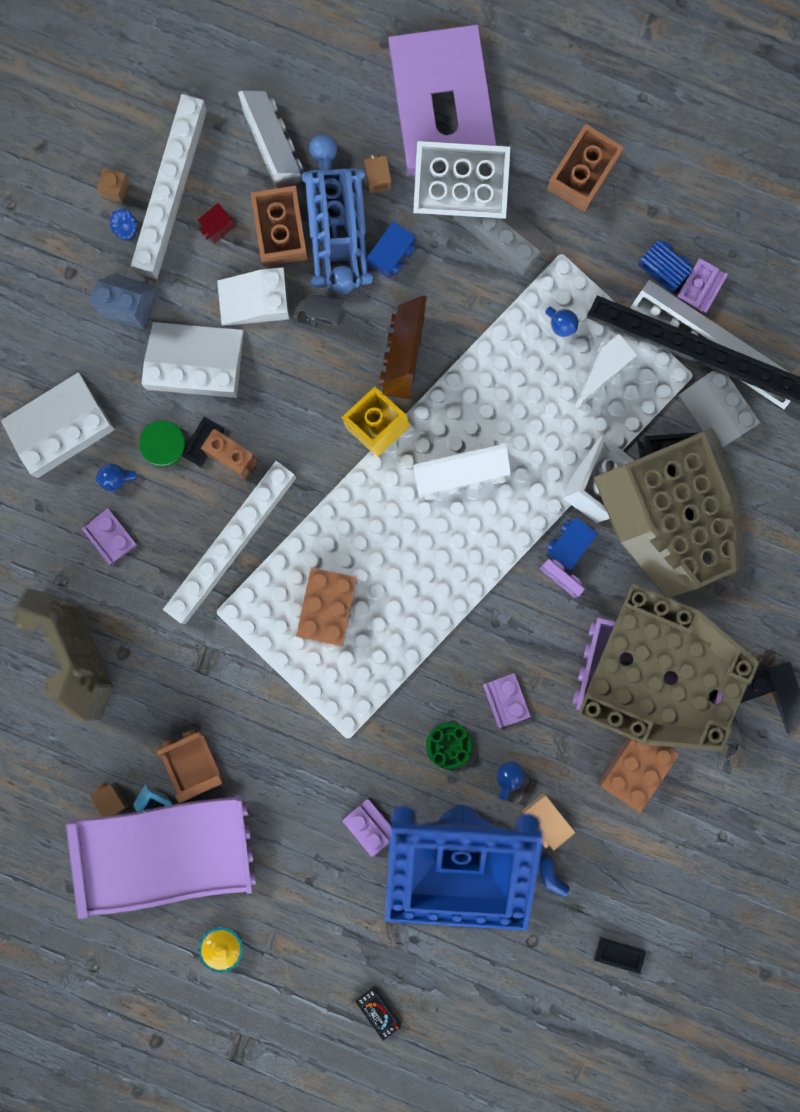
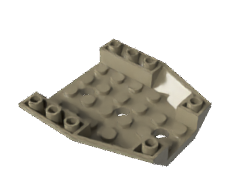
M713 428L704 430L673 445L593 477L620 544L664 597L671 598L698 589L737 571L745 564L738 490ZM669 464L675 467L676 474L674 477L667 473ZM687 508L693 511V519L691 521L685 517V510ZM704 552H708L711 556L709 564L703 561Z
M632 583L577 716L644 745L723 751L731 732V723L745 689L752 681L759 661L700 611ZM627 652L632 655L633 662L630 666H623L620 663L619 657L622 653ZM668 671H673L677 675V682L673 685H668L664 681V674ZM712 690H718L722 694V700L718 704H713L709 700V693Z
M29 588L25 589L14 607L16 613L14 621L20 630L23 629V632H33L44 627L45 630L42 631L44 639L48 644L52 645L55 652L52 654L54 662L58 668H62V671L44 678L46 683L44 691L47 697L53 699L54 703L81 723L101 719L113 685L77 603L47 592Z

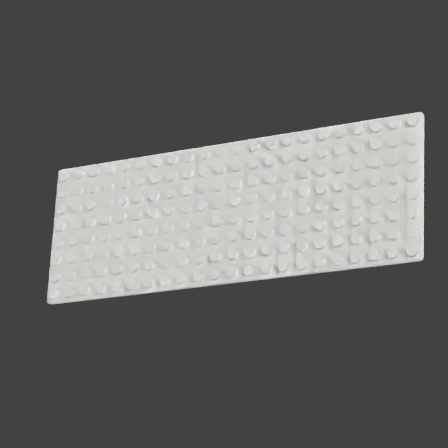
M563 254L558 255L406 413L410 427L380 456L376 457L370 451L217 610V615L345 738H351L571 506L562 497L570 479L597 440L604 436L623 451L692 378V373L669 351L588 319L587 315L597 295L613 302L615 301ZM551 306L556 311L561 309L573 311L579 320L576 333L569 337L556 335L551 328V318L545 314L546 309ZM620 334L637 354L636 358L625 370L577 408L575 403L594 359L599 353L597 349L609 336L614 338ZM506 443L510 467V476L506 478V482L495 485L492 484V481L483 483L484 487L470 490V487L461 488L460 493L447 495V492L439 493L438 498L425 500L424 497L419 498L413 474V465ZM311 567L358 578L343 647L296 637Z

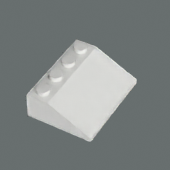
M417 141L413 213L506 219L510 147Z
M153 322L144 359L143 387L146 390L237 398L244 331Z
M79 372L1 420L20 459L30 475L36 478L44 475L115 430Z

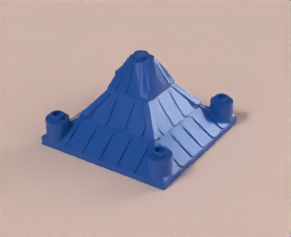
M458 805L445 812L437 821L416 825V812L414 809L408 806L395 808L391 817L385 922L527 931L543 841L540 819L533 814H523L516 820V831H510L489 824L480 813L471 807Z

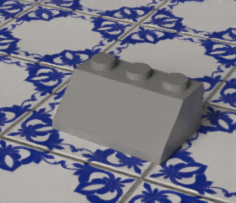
M716 370L710 372L678 395L701 431L713 428L721 449L760 423L730 377Z

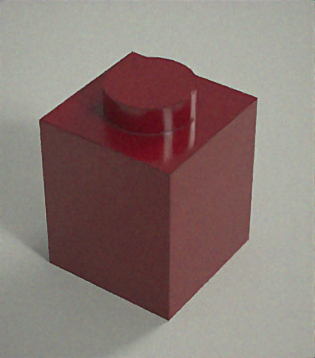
M219 203L197 219L200 225L198 231L206 240L210 238L214 244L235 227L233 219Z

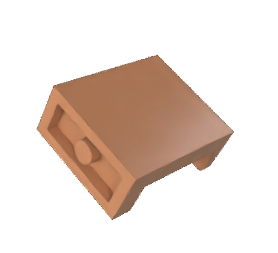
M215 429L212 430L201 447L209 458L245 481L248 480L259 463L253 458L251 452Z
M195 729L182 734L183 739L176 743L174 739L160 744L162 749L156 751L158 756H161L177 792L175 796L178 803L225 782L203 731L196 733Z

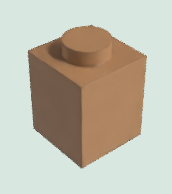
M372 155L365 159L364 168L369 194L391 190V177L387 157Z
M103 167L96 189L102 198L124 204L130 182L126 174Z
M104 782L94 789L96 793L90 797L102 817L114 816L129 807L115 782L109 785L107 782Z

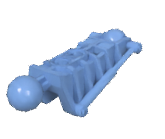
M319 134L309 143L310 155L318 162L319 170H311L302 174V181L306 183L309 228L313 243L315 276L311 279V286L313 288H323L326 286V290H332L336 294L345 295L354 288H359V283L365 285L372 284L373 275L367 273L365 248L366 227L362 188L365 172L363 169L357 168L333 170L332 160L337 154V144L330 135ZM325 189L331 190L334 195H328ZM328 211L335 212L337 217H331ZM336 228H344L345 238H337ZM358 239H359L360 249L357 248V240H358ZM361 256L362 273L359 275L357 258ZM348 261L349 267L338 266L331 270L330 262ZM320 262L322 263L324 277L321 276Z

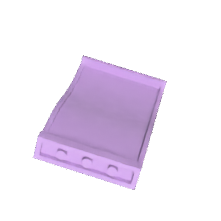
M236 795V797L188 802L114 816L78 819V817L69 818L66 828L78 919L88 918L89 915L150 908L203 896L237 892L252 893L251 885L256 884L254 870L249 871L248 862H253L252 849L246 846V839H250L249 824L244 825L243 816H248L246 802H241V796Z

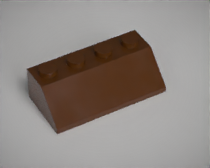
M420 296L398 305L397 314H392L390 327L394 328L393 333H388L387 347H390V351L385 352L383 366L387 367L386 372L381 371L379 385L383 386V395L410 399L427 296Z

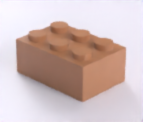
M585 124L549 180L547 190L585 213L619 160L624 147Z
M296 185L251 192L263 267L308 260Z
M311 567L296 637L343 647L358 578Z
M627 738L597 784L641 813L679 756V753L667 746L644 745Z

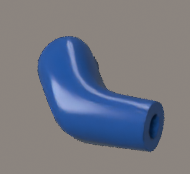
M548 854L542 855L539 859L538 868L543 885L548 890L565 897L570 887L556 876L552 857Z

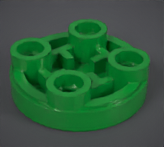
M165 420L155 421L147 425L139 438V449L142 456L149 463L159 467L177 464L186 448L183 432L177 425Z
M446 722L437 725L431 730L426 740V751L430 760L436 766L443 769L461 767L469 760L472 753L473 744L471 736L464 727L457 723Z

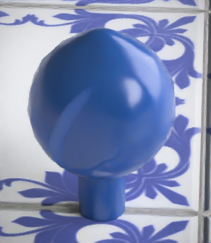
M551 306L546 309L545 314L551 318V328L556 335L569 337L576 333L579 320L573 311L569 309L556 311Z
M110 463L99 469L95 480L104 490L116 491L122 488L124 481L136 480L135 471L123 472L119 465Z
M515 761L504 763L497 771V782L502 787L499 798L508 800L510 791L517 790L524 783V771Z

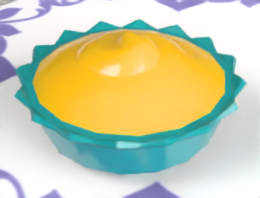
M219 926L211 928L209 932L203 934V938L199 941L200 947L197 950L200 955L199 960L212 973L219 972L222 974L225 971L231 972L233 967H237L239 961L243 958L242 952L244 948L242 946V939L238 937L237 932L232 931L229 927L223 928Z

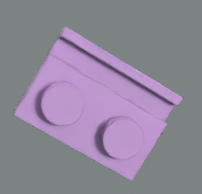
M699 258L676 298L705 315L728 274L719 271L717 267Z
M109 508L82 528L109 565L114 564L115 561L137 546V543Z
M548 559L539 568L574 598L579 597L585 590L581 586L583 584L582 581L573 574L568 576L563 571L565 569L564 566L555 559L553 561Z
M515 673L483 684L498 728L531 717Z
M369 798L342 820L371 857L390 842L391 825Z

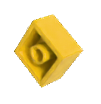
M375 386L341 417L346 429L376 457L380 456L410 427L407 415Z

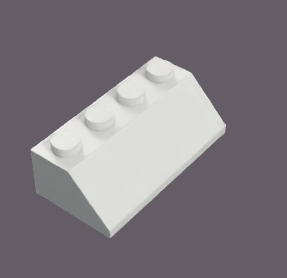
M242 90L238 92L243 112L275 187H288L302 181L301 172L304 171L299 158L295 160L292 152L295 149L291 139L285 138L283 132L286 131L282 118L277 119L275 112L278 110L274 99H269L266 91Z
M506 443L413 465V474L419 498L424 497L425 500L438 498L439 493L447 492V495L460 493L461 488L470 487V490L484 487L483 483L492 481L493 485L506 482V478L510 476Z

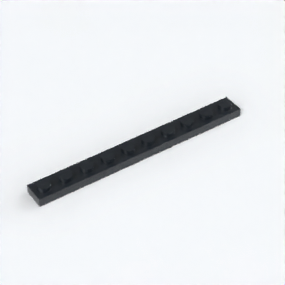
M598 295L589 310L587 318L800 405V377Z

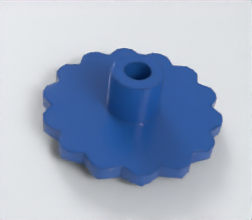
M124 208L112 212L110 226L116 237L122 240H130L131 237L135 236V232L138 231V223L135 221V216Z

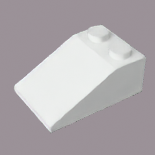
M283 267L262 269L218 280L222 326L290 319L286 276Z
M620 334L614 338L609 336L597 349L599 353L594 359L575 403L577 408L625 370L636 358L637 354Z
M601 436L570 479L562 498L595 523L610 519L593 477L635 460L604 436Z

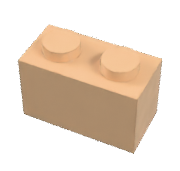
M545 794L539 796L522 810L524 814H533L540 819L541 830H543L542 845L545 848L550 846L554 851L575 834V831Z

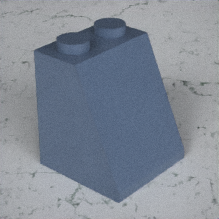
M114 273L97 280L90 304L103 318L145 330L158 287Z

